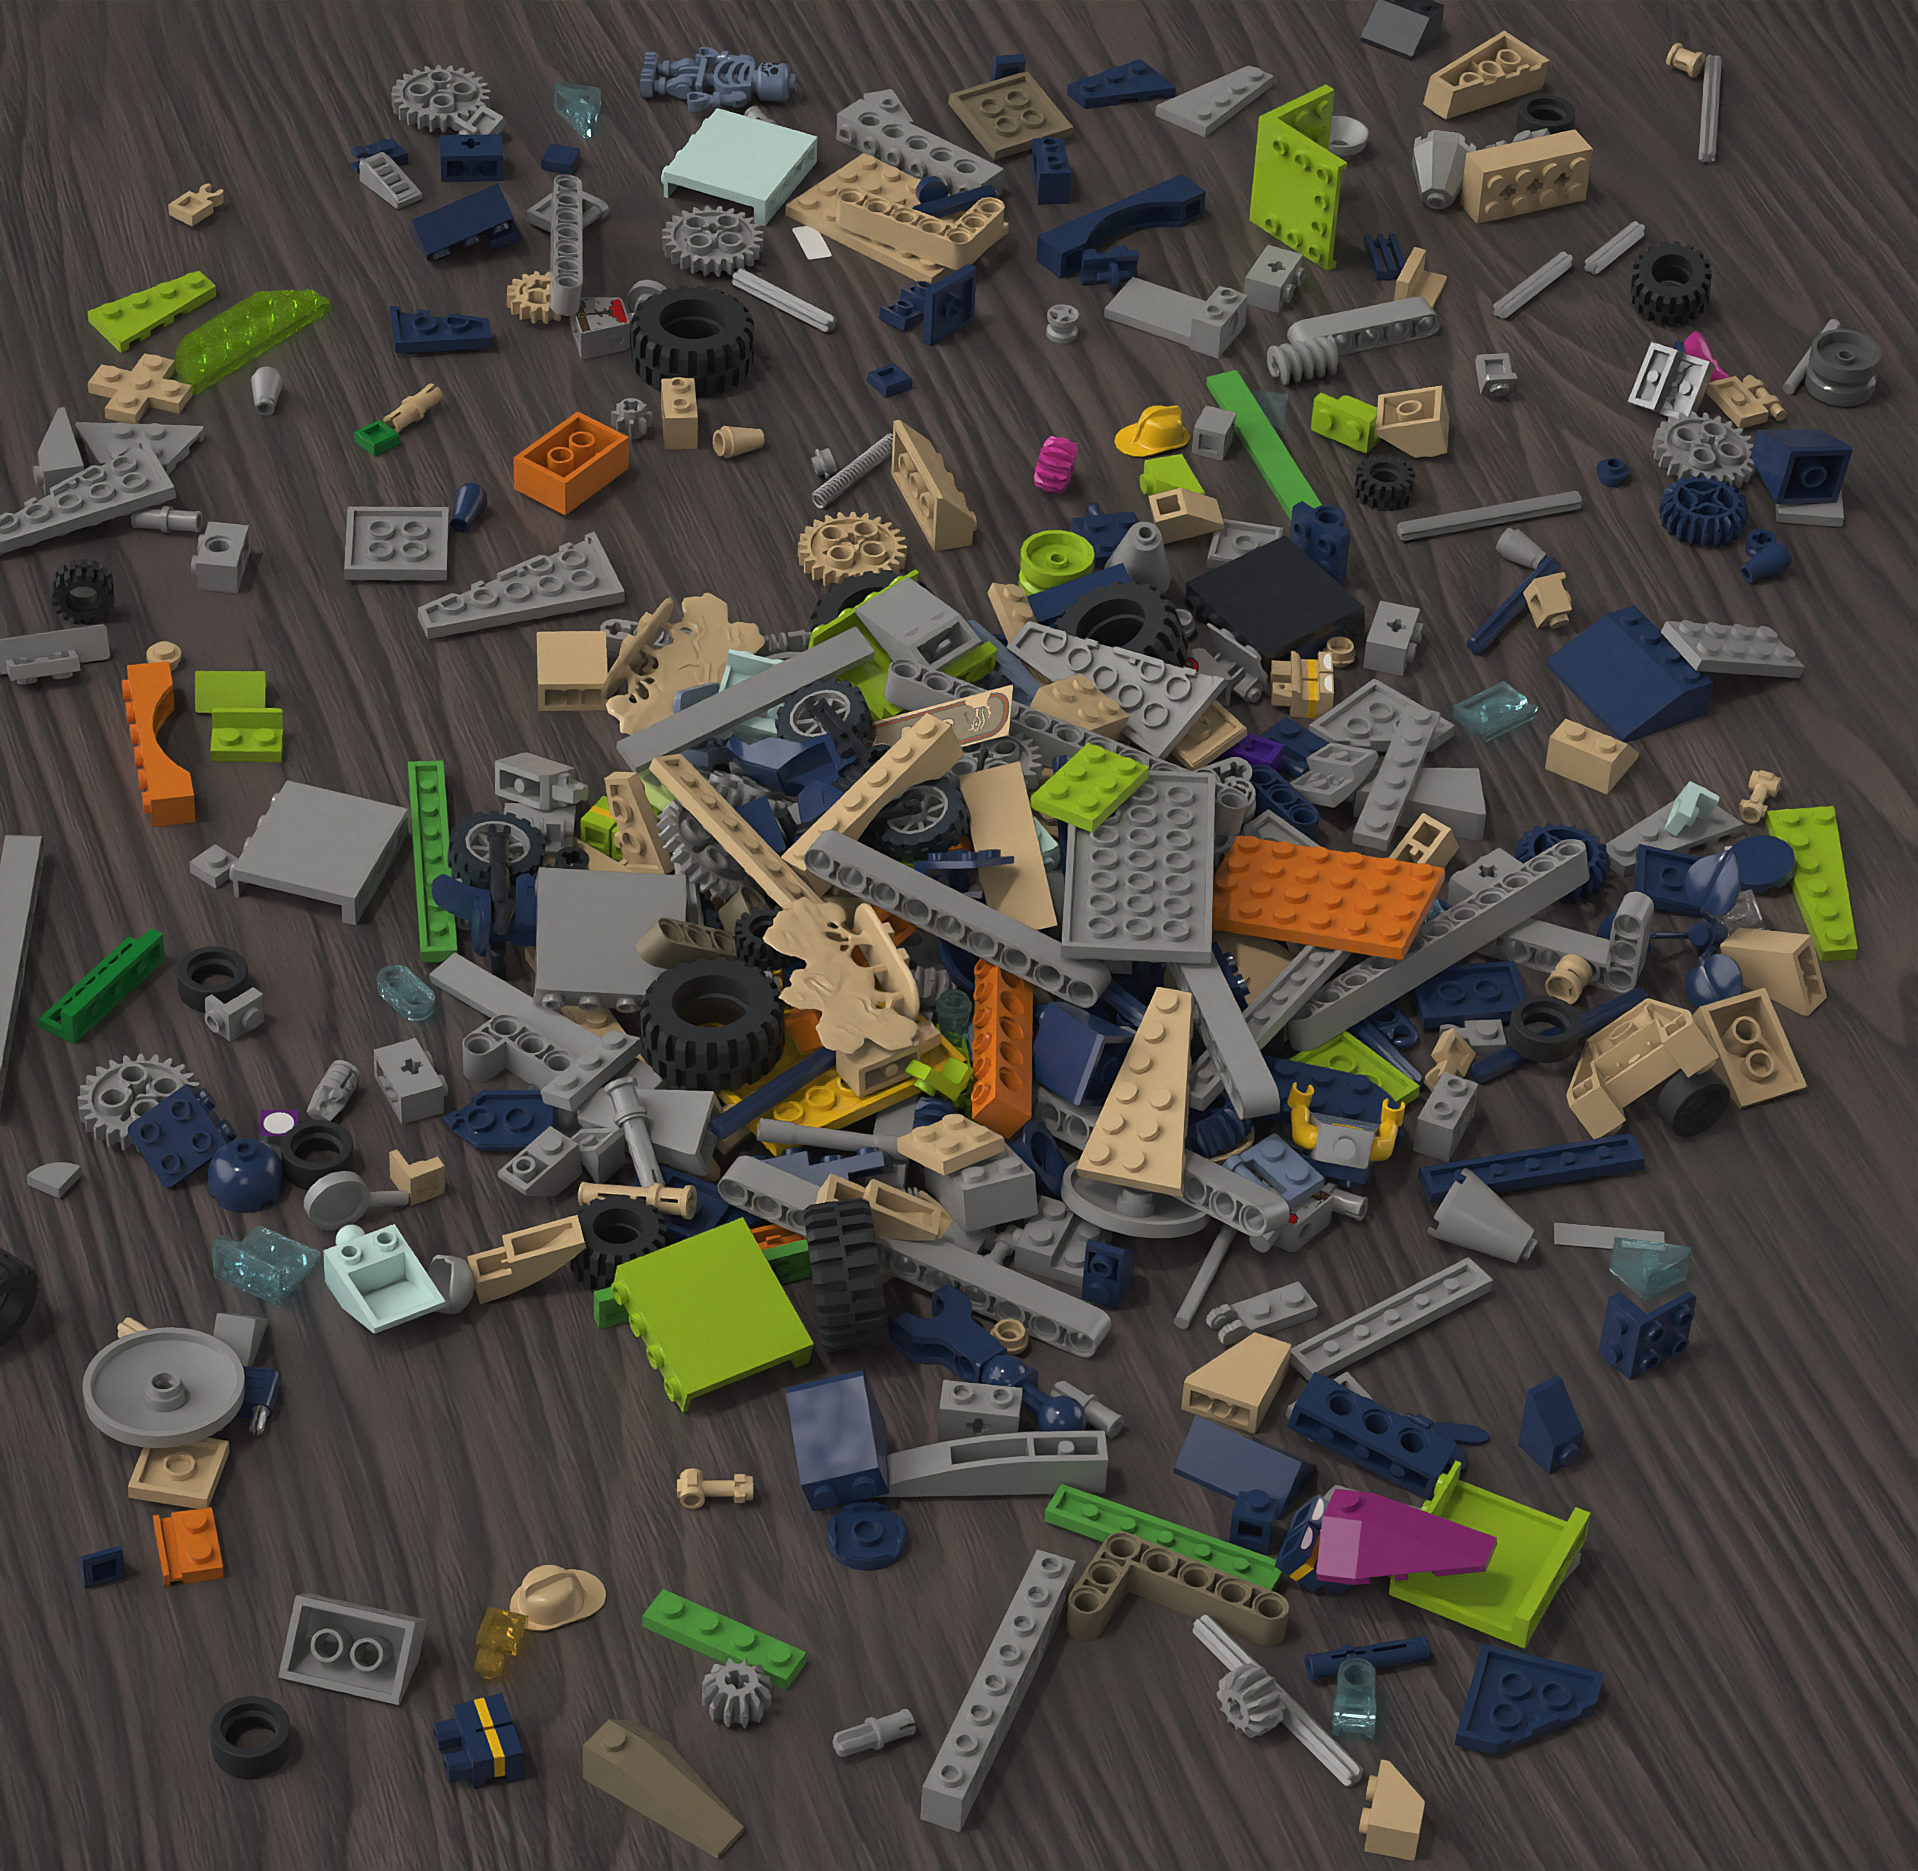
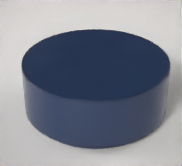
M929 176L919 182L915 193L918 201L922 204L948 196V188L939 177Z

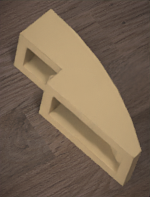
M831 1173L818 1191L816 1204L859 1197L870 1202L876 1237L899 1240H935L938 1236L941 1207L875 1179H872L865 1188Z
M578 1215L502 1235L503 1247L467 1256L469 1266L473 1270L475 1289L480 1304L505 1297L532 1285L568 1263L584 1250L586 1245Z

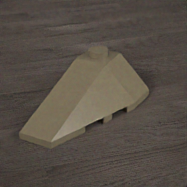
M608 1719L583 1745V1779L713 1857L719 1859L744 1833V1826L667 1739L634 1720Z

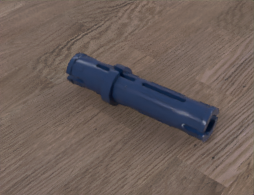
M1425 1635L1361 1647H1352L1350 1644L1341 1645L1339 1650L1306 1654L1304 1659L1305 1671L1310 1681L1339 1675L1350 1678L1355 1677L1357 1672L1410 1663L1429 1662L1430 1646Z

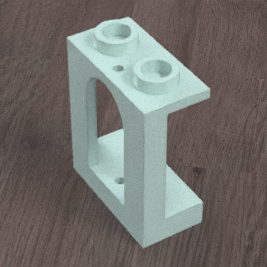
M729 649L727 665L719 692L784 660H772L756 656L748 651ZM785 702L769 709L766 718L755 716L714 736V738L726 740L734 734L748 745L768 737L779 738L775 727V719H778L777 711L779 707H784Z

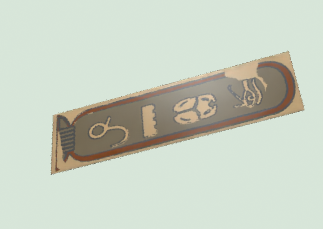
M1013 685L875 721L873 725L869 726L871 730L869 737L863 739L864 746L867 749L879 744L892 747L926 713L951 725L961 747L1009 735Z

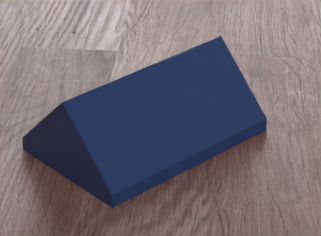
M1195 1415L1174 1465L1173 1473L1234 1501L1237 1500L1240 1491L1262 1490L1268 1494L1269 1498L1279 1500L1277 1520H1280L1314 1474L1317 1465L1218 1420Z

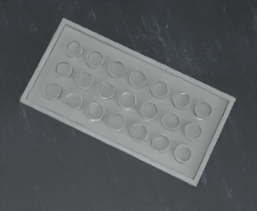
M1149 771V778L1095 831L1090 832L1068 823L1061 958L1211 964L1215 773Z

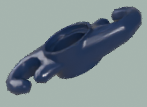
M1391 1002L1366 1017L1387 1040H1394L1395 1034L1409 1036L1407 1039H1395L1393 1042L1395 1047L1402 1049L1410 1048L1419 1039L1417 1028ZM1382 1015L1387 1016L1392 1020L1389 1022H1381L1376 1020L1374 1017Z

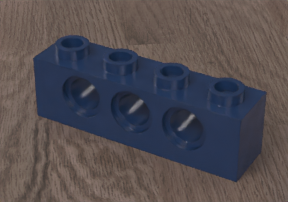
M1314 1372L1295 1403L1287 1428L1425 1500L1431 1498L1440 1475L1442 1473L1445 1474L1457 1446L1441 1435L1424 1429L1406 1417L1397 1415L1376 1404L1371 1399L1363 1397L1340 1385L1335 1380L1326 1378L1317 1372Z

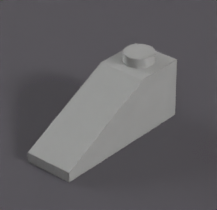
M65 407L57 409L38 450L39 465L33 466L36 486L42 485L45 497L51 494L49 488L84 470Z

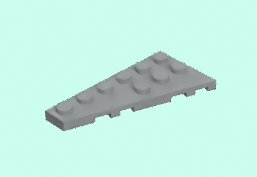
M144 436L135 441L136 447L126 453L119 450L111 454L110 462L102 466L91 465L49 488L51 494L38 501L35 497L24 502L25 508L15 514L4 513L0 515V556L21 547L33 546L40 541L56 536H64L71 531L87 526H95L103 521L118 516L130 515L134 511L149 506L161 505L168 500L177 498L173 483L146 437Z
M594 531L585 535V541L574 546L570 542L559 546V552L551 556L538 555L497 573V579L485 584L481 580L471 584V590L461 595L451 593L418 607V619L427 639L622 603L625 602V591Z
M1030 621L1024 625L1006 647L1015 657L1050 683L1079 673L1091 679L1095 687L1107 697L1117 701L1120 708L1130 715L1121 735L1145 753L1162 760L1169 755L1228 685L1225 678L1215 675L1213 677L1207 676L1188 667L1180 668L1166 664L1163 660L1116 646L1114 648L1099 644L1098 641L1088 638L1084 640L1067 635L1065 631Z

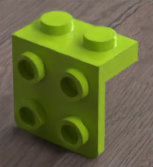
M1320 393L1314 398L1311 422L1312 431L1366 454L1382 439L1376 435L1375 431L1377 407L1348 395L1335 399Z

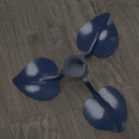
M1733 850L1701 858L1689 868L1686 874V895L1692 903L1702 905L1700 913L1706 921L1694 923L1689 932H1650L1649 939H1690L1691 944L1695 948L1706 950L1699 958L1700 967L1691 969L1685 979L1687 994L1698 1008L1741 995L1743 990V976L1738 963L1727 955L1716 954L1717 950L1720 949V945L1728 938L1726 927L1717 921L1716 916H1724L1733 909L1740 890V869L1737 856ZM1618 910L1604 919L1597 931L1596 937L1610 940L1612 923ZM1649 940V943H1648V949H1647L1646 960H1647V958L1649 957L1650 952H1651V943H1650V940Z

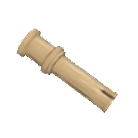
M582 1182L578 1191L580 1206H590L591 1200L596 1198L603 1200L606 1194L629 1195L630 1199L634 1200L646 1197V1205L655 1206L658 1209V1214L681 1215L684 1220H691L694 1217L697 1206V1192L693 1185H686L683 1189L665 1187L663 1183H654L649 1188ZM678 1200V1203H670L668 1201Z

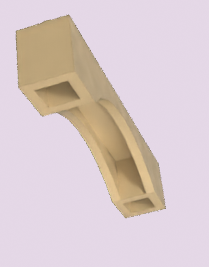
M926 713L781 856L783 861L819 898L833 884L815 876L806 868L804 863L806 851L821 833L826 830L837 831L858 841L871 820L894 797L916 784L927 780L940 779L964 755L952 726Z

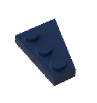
M1142 59L1133 60L1119 67L1082 78L1079 81L1068 84L1067 95L1084 109L1119 105L1121 99L1136 98L1138 102L1149 101L1152 95L1163 94V97L1168 99L1174 98L1176 94V87Z

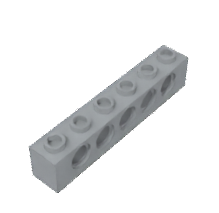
M859 99L837 114L836 140L871 155L892 167H896L917 179L923 180L929 176L939 177L947 186L949 195L989 184L996 189L997 198L1003 194V168L881 108Z

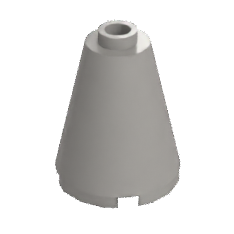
M1138 522L1126 533L1106 562L1104 569L1123 563L1131 581H1138L1141 585L1147 583L1165 593L1170 585L1171 573L1161 532L1152 523Z
M1464 1168L1461 1174L1467 1178L1463 1184L1457 1181L1454 1182L1434 1216V1219L1440 1222L1437 1229L1435 1230L1429 1226L1427 1234L1434 1238L1515 1264L1520 1258L1527 1261L1538 1243L1537 1240L1532 1238L1535 1230L1469 1169Z

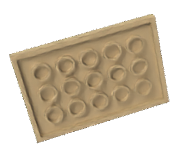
M863 153L786 205V216L915 281H927L935 284L956 271L955 269H950L849 231L836 224V194L840 189L846 187L858 188L909 208L921 204L915 193L916 187L921 181L920 179L906 174L898 168L892 167L866 153ZM968 210L938 219L955 224ZM1003 223V234L992 245L1009 234L1008 223Z

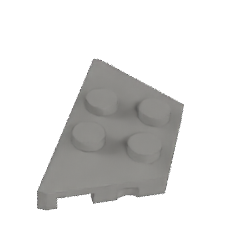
M76 422V436L78 439L82 438L85 443L86 452L90 458L94 459L95 465L98 466L110 462V455L119 450L126 453L135 448V441L145 436L168 475L179 461H182L190 454L189 447L195 441L201 443L204 440V426L161 425L158 423Z

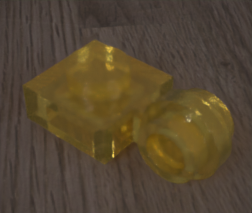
M488 1607L476 1636V1647H480L476 1657L474 1671L481 1673L482 1678L491 1680L493 1676L500 1678L506 1654L516 1656L528 1628L527 1615Z

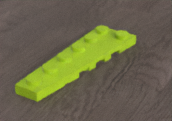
M1820 806L1766 811L1765 824L1770 836L1786 841L1793 849L1796 870L1789 884L1808 931L1812 936L1820 961L1856 960L1858 947L1834 807Z

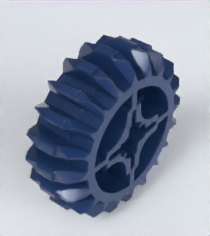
M1691 475L1688 480L1679 478L1677 483H1670L1668 489H1665L1661 496L1658 510L1661 527L1667 529L1668 535H1677V541H1689L1690 546L1694 543L1700 544L1702 548L1709 544L1715 548L1719 543L1728 545L1730 540H1737L1739 534L1743 533L1746 527L1749 513L1748 504L1745 501L1746 496L1739 494V488L1730 487L1728 481L1719 482L1717 477L1707 479L1705 475L1702 478H1696Z
M1547 822L1544 828L1534 826L1532 832L1527 831L1524 833V836L1516 845L1514 858L1524 864L1561 841L1569 839L1580 840L1586 846L1590 878L1586 883L1559 900L1562 903L1565 899H1570L1576 903L1579 897L1589 899L1591 893H1599L1600 888L1608 878L1610 866L1606 845L1600 843L1599 836H1590L1589 829L1579 830L1576 824L1572 827H1567L1562 822L1559 826H1553Z
M1222 1091L1204 1111L1189 1108L1185 1148L1210 1160L1211 1157L1217 1154L1222 1155V1152L1227 1149H1233L1236 1143L1243 1142L1245 1136H1248L1252 1131L1253 1120L1252 1118L1241 1120L1227 1091Z

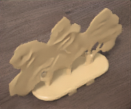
M704 593L702 597L684 598L682 602L684 618L679 623H668L674 608V601L671 597L666 598L653 614L646 612L639 620L636 636L628 634L622 641L619 657L610 669L601 690V697L607 699L618 690L626 679L628 681V694L616 695L606 703L608 713L620 721V732L632 735L673 715V702L679 690L710 682L721 685L727 665L729 649L748 651L755 654L764 646L765 640L763 635L759 633L758 626L754 623L745 622L729 623L727 603L710 593ZM687 627L691 629L692 633L687 634L680 631V629ZM664 629H666L674 639L673 642L662 647V649L655 650L652 648L653 644L660 637ZM646 653L655 657L659 665L654 673L639 676L633 672ZM651 678L655 682L648 684L644 679ZM640 682L647 688L649 692L648 699L644 700L639 696L636 689L638 690L640 686L636 683ZM631 695L635 696L636 703L629 701Z
M801 897L799 900L792 902V909L779 911L773 919V926L767 929L763 937L764 942L782 954L805 960L807 965L805 969L793 971L789 979L792 983L791 987H786L778 998L799 1010L817 1009L822 1011L820 1022L815 1027L822 1045L827 1049L839 1050L846 1054H853L855 1050L864 1044V1039L866 1038L871 1039L888 1050L913 1046L911 1038L916 1035L919 1027L915 1023L919 1015V993L913 975L908 968L910 957L904 948L897 949L894 945L893 938L895 932L889 922L881 923L875 911L866 903H862L856 909L854 915L855 934L842 927V923L846 920V911L842 906L833 902L814 903L806 897ZM835 923L838 928L828 927L827 924ZM826 932L840 933L842 939L848 938L849 940L842 942L831 940L826 936ZM841 945L849 946L845 952L840 951ZM855 945H859L870 967L858 966L853 961L851 952ZM874 974L876 975L885 992L877 991L874 988ZM881 1002L886 1003V1006L884 1008H876V1004Z

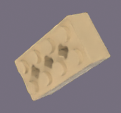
M1574 129L1466 153L1460 205L1476 224L1584 201L1586 199L1593 149Z

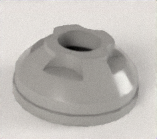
M1332 116L1328 151L1342 160L1350 159L1366 147L1369 135L1367 127L1354 118Z

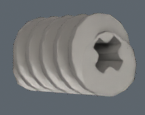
M1332 335L1326 338L1323 336L1317 337L1315 340L1306 339L1303 342L1295 341L1291 345L1288 343H1284L1279 347L1273 345L1267 351L1269 372L1272 377H1279L1283 385L1289 383L1290 375L1293 381L1297 383L1301 381L1302 374L1306 380H1311L1313 378V370L1318 378L1324 377L1325 368L1330 376L1335 375L1337 372L1338 349Z

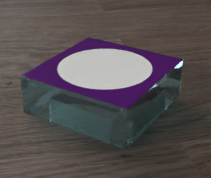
M261 1110L259 1140L270 1146H281V1141L287 1131L299 1124V1110Z

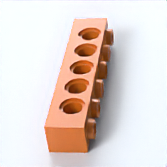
M980 958L974 968L975 991L973 998L975 1000V1011L973 1017L974 1041L972 1044V1049L974 1050L972 1067L974 1069L972 1073L973 1092L971 1094L972 1119L1009 1139L1031 1118L1033 984Z

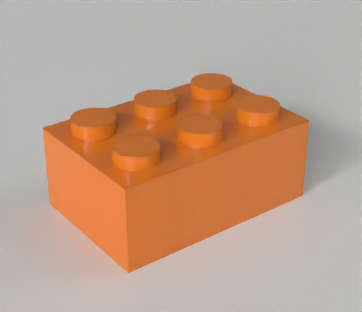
M577 411L514 457V489L567 515L629 469V437Z

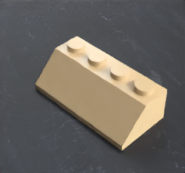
M901 420L894 421L891 474L933 551L938 552L971 546L973 531L977 529L976 517L973 511L969 512L963 493L958 492L955 487L952 473L946 471L942 455L936 453L931 442Z

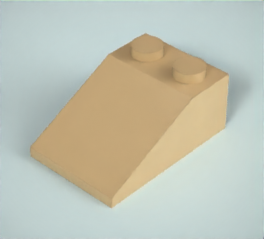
M1765 987L1700 1006L1693 1014L1715 1044L1719 1054L1711 1069L1727 1085L1730 1090V1097L1739 1109L1807 1088Z

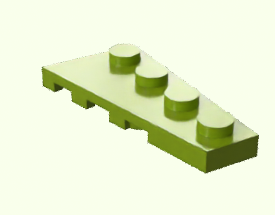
M201 271L188 273L172 281L160 283L150 289L133 293L128 297L89 310L88 322L120 353H123L129 349L130 342L135 339L143 341L151 336L150 330L159 325L166 327L173 323L175 315L179 313L188 314L215 298L216 286Z

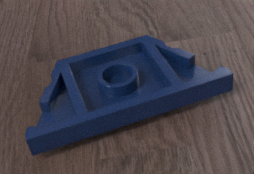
M658 1164L666 1184L665 1187L684 1189L686 1185H693L697 1192L696 1211L691 1220H684L681 1215L662 1214L667 1226L668 1240L677 1243L742 1217L749 1229L766 1221L726 1202L720 1196L717 1185ZM636 1172V1187H641L640 1181H639V1178H638V1175H637V1172ZM669 1200L668 1202L678 1203V1200Z

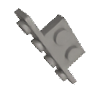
M104 624L0 639V675L7 674L11 681L17 680V684L34 683L38 681V677L51 675L52 679L68 678L72 676V672L81 671L80 663L110 658L107 628Z

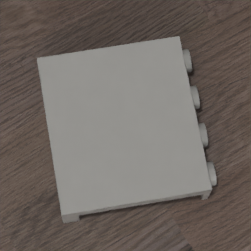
M287 780L281 791L274 794L267 814L261 815L254 835L247 838L240 858L238 860L235 859L231 864L229 879L233 881L234 896L240 897L247 883L342 905V922L357 925L408 837V809Z
M539 867L535 881L537 921L536 976L533 1004H541L548 1009H559L563 1006H579L580 1009L586 1011H595L600 1008H616L619 1012L632 1013L641 1010V1000L646 994L647 988L654 980L657 981L658 976L667 969L654 967L645 962L636 950V942L662 917L686 922V876Z

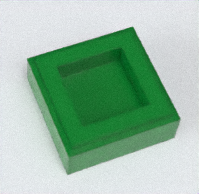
M378 420L354 431V441L371 455L377 456L400 445V435L383 421Z

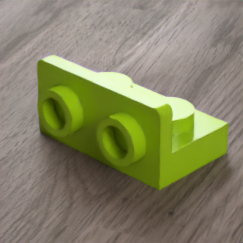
M215 707L212 709L211 762H282L284 727L283 710L281 708Z

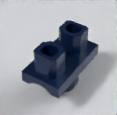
M1116 246L1111 252L1099 253L1095 248L1084 249L1080 275L1082 286L1108 284L1110 290H1116L1119 288L1120 282H1128L1132 277L1137 278L1138 251L1128 250L1126 246Z

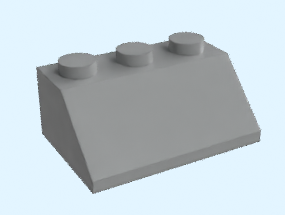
M311 1593L296 1595L278 1678L399 1705L419 1661L427 1620Z

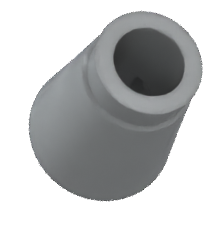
M261 367L251 377L255 411L260 415L268 416L274 412L284 384L280 372L275 368Z
M1510 527L1504 531L1495 549L1501 553V558L1536 569L1548 555L1519 529L1513 530Z

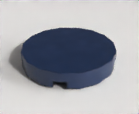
M1759 835L1745 838L1735 843L1729 849L1733 850L1737 856L1740 869L1741 891L1757 894L1769 892L1768 888L1777 886V889L1785 886L1794 876L1796 870L1794 852L1784 840L1774 836Z
M871 1501L849 1503L841 1507V1512L836 1514L835 1517L833 1514L828 1520L826 1543L829 1553L839 1563L851 1569L864 1571L884 1569L895 1563L905 1551L907 1528L904 1519L898 1513L896 1516L890 1512L889 1507L882 1503Z

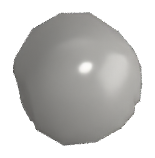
M436 1255L428 1268L427 1274L446 1301V1307L434 1312L450 1315L460 1313L467 1307L474 1294L475 1280L473 1270L460 1257Z

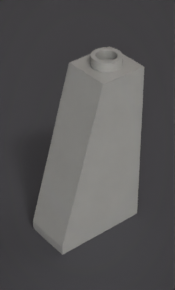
M1373 767L1360 786L1345 799L1346 802H1351L1353 817H1360L1380 767ZM1420 768L1397 825L1412 828L1421 814L1425 813L1449 827L1455 837L1483 841L1486 810L1479 768Z
M599 1088L578 1106L577 1119L583 1129L618 1127L613 1120L616 1114L611 1098L605 1095L604 1088ZM636 1089L640 1104L646 1108L648 1113L647 1119L644 1122L657 1162L699 1176H707L718 1139L711 1132L712 1127L710 1123L713 1119L724 1113L714 1091ZM624 1135V1140H625V1152L630 1153L629 1148H628V1144H627V1141H626V1138H625V1135Z

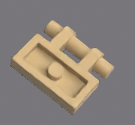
M1747 375L1743 379V383L1736 376L1708 383L1707 394L1738 428L1765 423L1768 420V416H1773L1777 421H1781L1787 415L1781 400L1775 395H1770L1766 384L1762 380L1756 379L1753 375Z

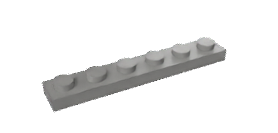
M1406 705L1354 829L1352 843L1387 851L1438 727L1440 712L1428 710L1424 707Z
M1467 1257L1291 1348L1289 1363L1308 1381L1314 1372L1327 1377L1492 1291L1493 1279Z

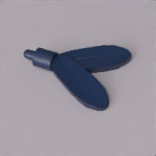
M1412 1413L1405 1414V1417L1411 1422L1432 1433L1441 1435L1455 1445L1478 1446L1485 1444L1490 1438L1485 1430L1477 1426L1447 1422L1433 1423L1432 1420L1420 1413L1417 1416ZM1457 1445L1448 1467L1451 1469L1455 1461L1461 1462V1473L1465 1471L1467 1464L1465 1455Z

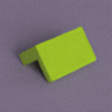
M195 671V711L197 713H212V709L215 707L266 708L268 681L266 671Z

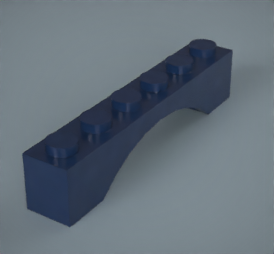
M1181 174L1038 235L1036 261L1059 279L1081 270L1084 249H1097L1106 241L1130 231L1156 227L1180 228L1203 218L1206 191Z

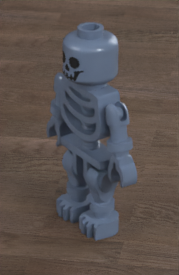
M699 47V54H695L696 61L684 58L672 64L668 60L659 63L657 52H646L644 69H642L640 75L641 98H654L655 92H659V95L666 96V93H669L679 99H687L688 111L690 112L703 111L709 107H714V110L720 109V106L743 107L752 100L753 94H757L760 101L786 102L789 99L790 92H796L797 76L796 74H791L790 67L786 63L763 62L759 65L758 70H756L754 58L750 55L740 54V56L731 55L729 51L719 53L709 47ZM716 66L714 74L708 73V67ZM706 85L714 86L713 95L704 93Z

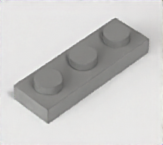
M614 1030L605 1034L601 1040L541 1090L543 1103L568 1111L575 1110L643 1051L640 1038Z

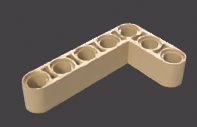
M842 188L836 194V224L838 226L950 269L958 270L967 264L972 265L1003 234L1004 203L997 198L987 197L979 200L955 224L858 188Z

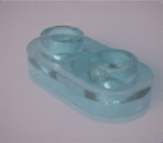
M390 965L378 972L377 991L379 995L402 1017L411 1021H422L433 1015L435 1012L434 992L409 968L402 965Z

